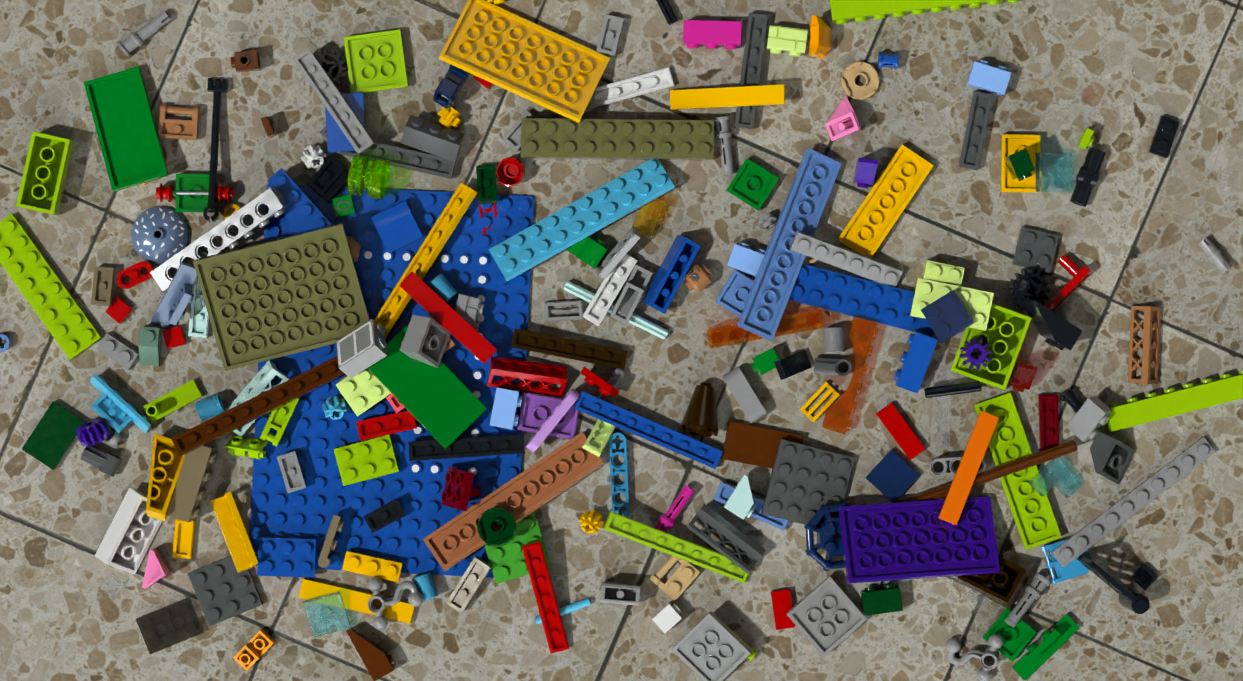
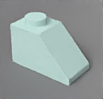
M746 475L742 476L723 506L744 520L745 517L749 518L754 511L752 507L754 502Z

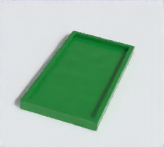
M136 66L84 82L112 191L116 192L169 176L140 67Z
M406 326L387 344V356L367 369L446 449L487 408L442 361L437 368L410 358L400 351L408 328Z

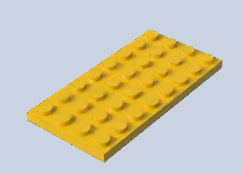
M485 0L467 1L439 56V59L578 123H580L610 61L609 57Z

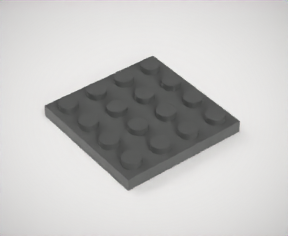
M780 439L761 513L807 525L820 509V505L843 503L855 458ZM829 512L830 517L839 516V512ZM824 516L815 526L816 528L822 526L825 520Z

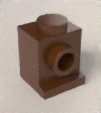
M259 51L234 52V57H231L232 68H236L238 73L261 70ZM243 57L248 59L246 64L241 63Z

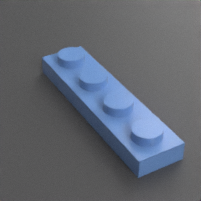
M721 482L714 500L725 504L735 488ZM752 496L754 511L750 516L784 531L788 520L762 514L764 501Z

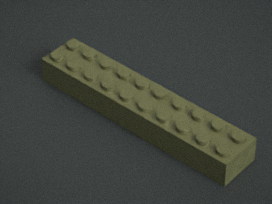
M521 118V158L713 160L714 120L581 119L580 123L571 119Z

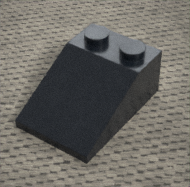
M1022 296L1021 301L1032 318L1039 334L1046 338L1045 342L1060 350L1065 348L1071 351L1082 330L1039 302Z

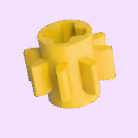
M442 107L438 112V115L441 116L438 121L449 129L452 125L457 128L461 122L458 118L461 114L453 107L447 109Z
M586 510L579 519V522L582 523V530L590 534L593 532L598 533L604 524L601 521L602 515L596 510H590L589 512Z

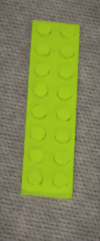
M10 214L0 221L1 265L69 360H72L102 338L15 215Z
M1011 392L974 405L977 416H979L980 411H984L999 417L988 445L995 467L1032 455ZM1036 465L1000 478L1025 550L1062 538Z

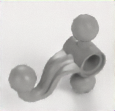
M372 577L368 581V587L373 592V597L368 601V608L376 615L373 619V625L378 630H383L388 625L387 618L383 616V610L387 606L396 605L401 600L404 589L407 588L411 591L408 596L410 605L417 607L423 602L422 594L418 592L417 586L411 581L401 582L397 586L393 598H387L385 595L380 594V590L383 587V582L380 578ZM375 599H379L382 602L381 608L375 607Z
M992 634L988 639L990 647L984 651L977 649L969 650L961 658L955 656V653L961 649V643L958 639L951 638L946 642L948 660L956 666L966 664L972 657L980 660L983 666L977 672L978 680L990 681L992 678L990 670L994 669L998 664L1000 653L997 649L1003 645V638L999 634ZM986 656H992L995 660L989 661L986 659Z

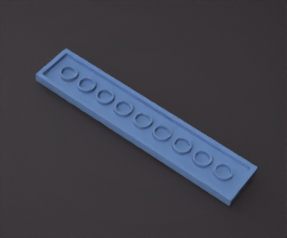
M806 148L736 326L773 341L806 256L790 250V245L797 230L814 236L842 163L810 148Z

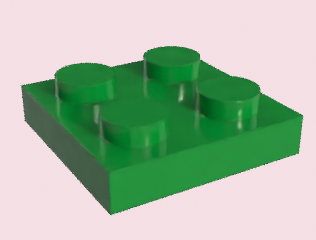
M746 158L726 191L759 211L779 178Z
M1005 608L982 638L988 642L992 634L1001 635L1003 645L997 650L1013 662L1037 632L1021 619L1015 627L1007 624L1005 619L1011 611Z

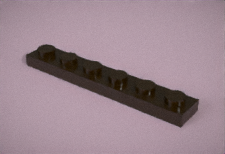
M515 328L511 343L512 348L624 369L627 350Z

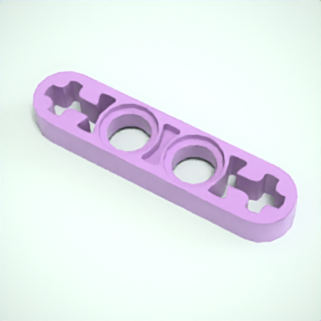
M572 388L525 447L532 453L535 452L575 403L580 394Z

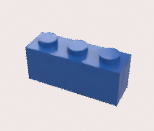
M916 329L914 334L910 333L907 344H909L908 351L903 352L900 362H903L902 367L897 369L894 375L896 386L918 394L937 344V337Z

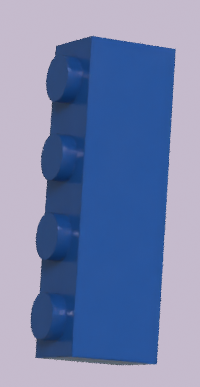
M677 235L642 303L665 314L701 246L686 237Z

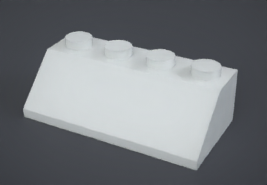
M129 487L95 554V557L105 564L134 575L162 523L161 520L147 516V494Z

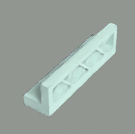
M268 360L225 411L259 395L263 391H268L278 386H271V380L276 375L282 379L278 385L290 380L289 377L277 370L275 364ZM255 420L243 425L240 429L233 430V432L242 436Z

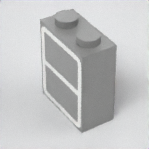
M371 319L336 342L338 368L349 378L356 376L387 356L386 331L384 327Z

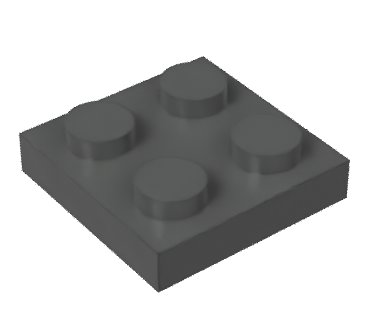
M1021 227L1012 264L1050 273L1059 236Z

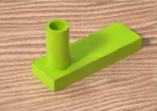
M193 379L142 407L150 422L154 423L203 397Z

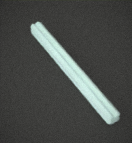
M567 281L564 286L565 291L589 303L595 296L594 293L570 281ZM613 303L608 310L609 313H612L616 304ZM634 313L629 320V323L661 339H665L668 335V330Z

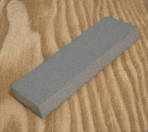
M633 226L597 266L598 275L602 279L606 278L640 239V233L636 227Z

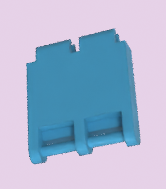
M1067 539L1040 547L1041 551H1044L1046 567H1049L1052 584L1089 573L1088 568L1077 560L1078 557L1062 568L1052 555L1051 551ZM1081 554V556L1092 561L1090 554ZM1052 566H1054V568H1055V573H1056V575H1057V578L1055 577L1054 570H1053V567H1052Z

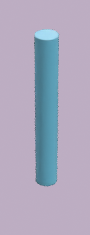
M589 598L559 608L560 615L562 616L591 605ZM541 616L535 617L537 625L542 623Z

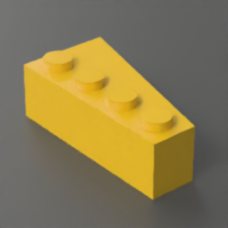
M154 434L146 512L147 516L166 522L167 512L185 455L180 457L172 439Z

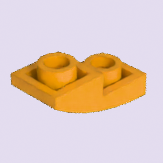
M260 629L233 659L248 671L276 641L263 629Z

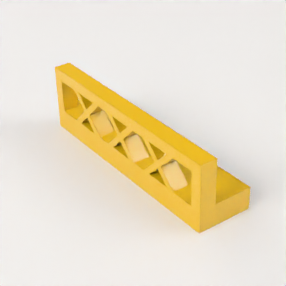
M231 491L225 493L220 498L211 500L210 503L237 573L255 567L258 564V560Z

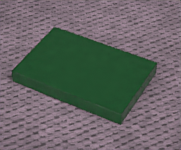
M53 401L22 447V450L52 470H55L77 437V428L83 425L85 421Z

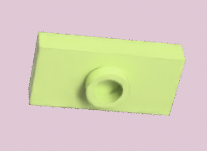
M598 419L582 448L599 457L616 426Z

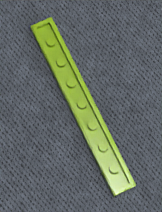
M609 512L604 530L739 582L746 583L749 573L747 574L721 553L615 512Z

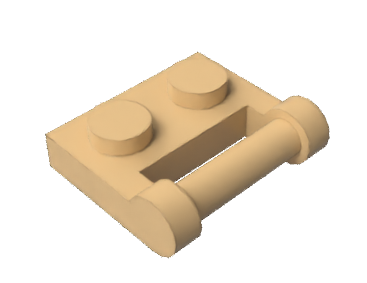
M671 556L655 575L652 574L649 579L676 601L698 576L700 571L690 562ZM677 560L682 563L665 583L661 581L662 577Z

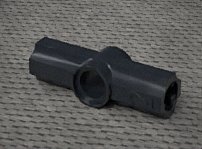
M1089 148L1084 164L1080 167L1075 181L1077 183L1070 202L1086 207L1091 191L1095 188L1098 181L1099 170L1106 154L1105 152L1096 148Z

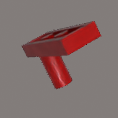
M1066 254L1059 259L1058 263L1073 278L1045 306L1051 311H1054L1091 273V270L1086 266L1081 269Z

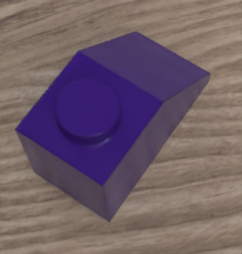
M864 158L856 160L853 183H857V187L868 188L869 185L872 186L874 184L878 160Z

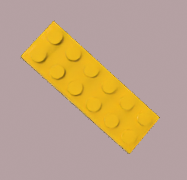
M902 144L837 240L854 252L872 258L934 165Z

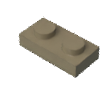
M95 267L91 305L111 307L115 268Z

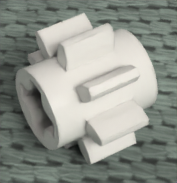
M310 145L303 150L304 156L301 157V160L308 169L310 167L318 168L324 163L323 158L326 157V154L319 145L316 147Z

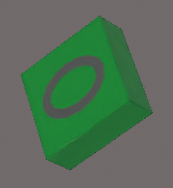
M351 194L332 199L336 218L355 214Z

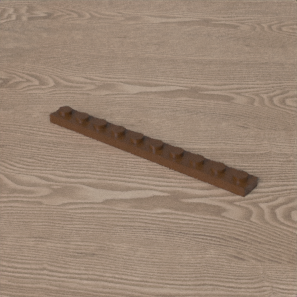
M336 356L171 439L181 457L345 375V373L338 368V357Z

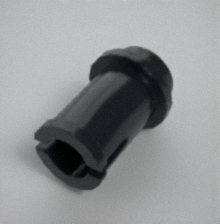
M1067 388L1061 394L1062 401H1066L1075 413L1084 404L1074 394L1073 389Z

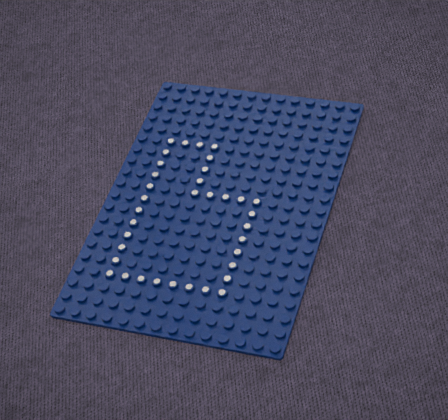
M299 185L333 225L343 223L346 235L356 238L355 241L361 245L359 259L354 264L370 320L376 318L455 193L341 187L327 203L323 197H320L307 185ZM351 194L355 214L336 218L332 199ZM497 194L496 218L493 203L480 204L483 212V217L480 218L478 199L475 196L422 281L428 285L438 275H444L445 279L458 291L447 302L454 310L459 294L482 299L481 303L485 305L482 315H478L477 322L480 323L478 332L497 349L492 356L526 361L527 350L512 348L511 343L514 328L528 331L531 269L506 281L489 249L533 225L534 198L532 196ZM406 200L423 237L388 253L371 216ZM266 205V212H265V213L267 214V213L269 212V208H268V206ZM491 207L492 210L490 213H486L484 211V209H489ZM284 213L277 218L273 216L269 219L270 223L265 226L264 242L295 235ZM482 228H485L486 236H483ZM412 297L386 337L385 341L387 344L404 327L408 326L412 315L430 316ZM450 334V338L455 343V346L443 353L441 361L487 408L457 438L523 434V431L517 430V426H514L513 430L490 426L497 388L487 386L491 357L483 364L459 340ZM335 343L271 359L270 361L275 364L277 370L285 374L289 379H292L336 357L337 346ZM267 361L258 363V372ZM346 374L299 397L300 400L278 447L268 441L267 445L263 448L266 451V457L261 460L253 458L250 542L257 560L258 537L317 539L316 569L342 570L346 551L403 563L401 573L427 574L431 572L432 575L463 576L476 555L490 564L485 546H482L444 572L423 540L464 512L441 504V496L444 491L445 476L448 468L454 467L474 473L472 486H479L481 491L478 498H469L468 508H470L519 475L522 463V454L410 461L408 442L436 440L415 419L417 429L390 434L399 472L343 486L334 449L370 440H360L357 421L396 413L385 397L357 417L336 386L341 379L347 376ZM276 375L271 380V386L278 385L282 379ZM493 376V380L500 381L504 379L502 376ZM515 378L512 380V382L520 383L522 382V380ZM520 391L519 396H523L525 391ZM331 396H337L339 399L343 398L346 404L347 411L344 412L342 418L337 420L331 419L330 416L326 418L322 404H326L327 398ZM517 407L516 415H520L521 407ZM404 408V409H402V410L399 411V412H404V411H408V410H407L406 408ZM271 412L255 420L254 439L261 440L260 436ZM271 428L270 433L276 436L277 430ZM296 451L307 488L288 493L277 456ZM398 498L407 515L372 533L363 516ZM338 514L343 516L341 521H344L342 531L337 532L335 539H338L335 551L331 550L329 556L331 564L326 568H322L318 565V560L333 515ZM490 569L486 577L494 578L492 569Z

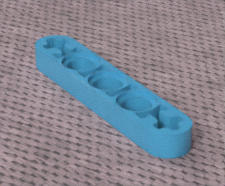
M617 432L612 434L609 439L612 512L619 514V509L615 510L614 506H626L627 510L622 509L623 515L629 518L627 441L624 434ZM617 435L620 436V439H623V443H620V449L624 448V453L619 451L612 453V449H616V443H612V439H615ZM615 455H622L624 457L622 465L617 466L613 463ZM616 474H622L625 477L623 484L617 485L614 482ZM617 493L625 495L626 500L623 504L616 503L614 498Z

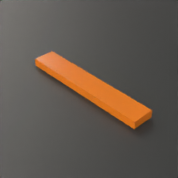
M980 411L938 516L939 519L957 525L999 417Z

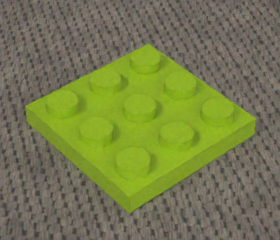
M400 29L343 37L351 93H368L409 87Z

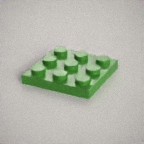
M532 512L516 523L515 537L506 545L500 547L484 545L490 565H492L491 569L496 584L529 574L522 550L523 544L540 540L547 567H552L535 512Z

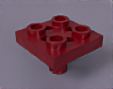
M449 467L445 476L446 483L441 496V504L467 511L469 498H478L481 491L479 486H472L474 473Z

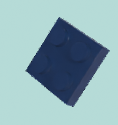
M954 290L921 309L941 343L974 324Z

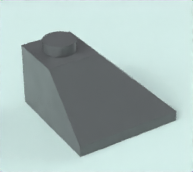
M1099 432L1090 447L1095 472L1119 484L1136 450L1115 438Z

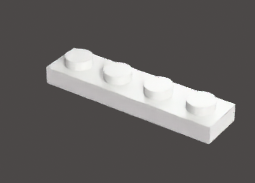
M627 254L621 259L602 282L584 312L583 318L597 326L601 324L638 260Z

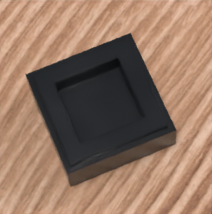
M1143 563L1130 578L1146 591L1158 576Z

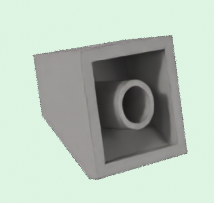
M412 315L400 351L410 358L438 368L451 333L430 317Z

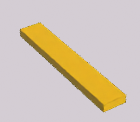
M784 84L670 90V110L785 104Z
M304 578L302 580L299 598L375 615L368 608V601L373 597V594ZM379 599L374 600L375 607H382V602ZM399 601L396 605L387 606L383 610V616L388 619L411 623L415 606Z

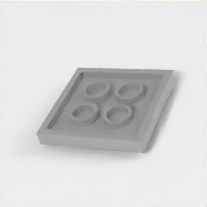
M830 576L824 579L786 613L823 657L829 654L867 620Z
M712 611L672 648V651L703 681H723L752 652Z

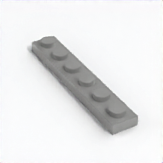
M308 48L293 58L356 152L361 154L374 145V142L311 50Z
M798 230L790 245V250L892 287H896L903 272L897 267Z

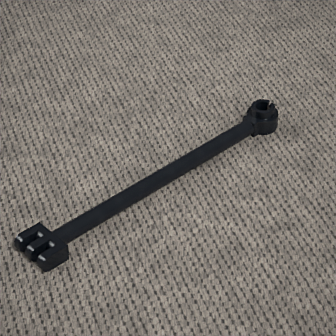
M208 78L207 91L213 92L208 204L203 211V216L210 222V217L207 213L213 210L214 215L211 216L212 222H215L219 218V211L216 209L221 92H228V79H223V86H220V78H216L215 86H213V79Z

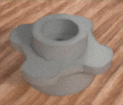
M767 213L759 217L760 229L773 228L777 223V217L773 213Z

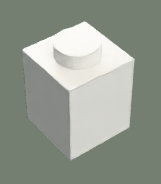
M668 603L652 617V620L666 633L682 619L680 615L682 611L675 603L673 605Z

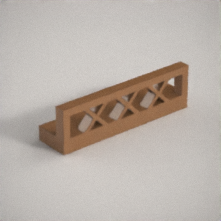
M1131 306L1128 383L1158 384L1161 307ZM1137 310H1144V319L1141 322L1137 319ZM1139 329L1143 332V338L1140 341L1136 338V332ZM1140 348L1142 357L1138 361L1135 353ZM1139 367L1142 371L1141 379H1134L1135 370Z

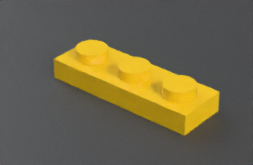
M346 551L342 570L399 582L403 563Z

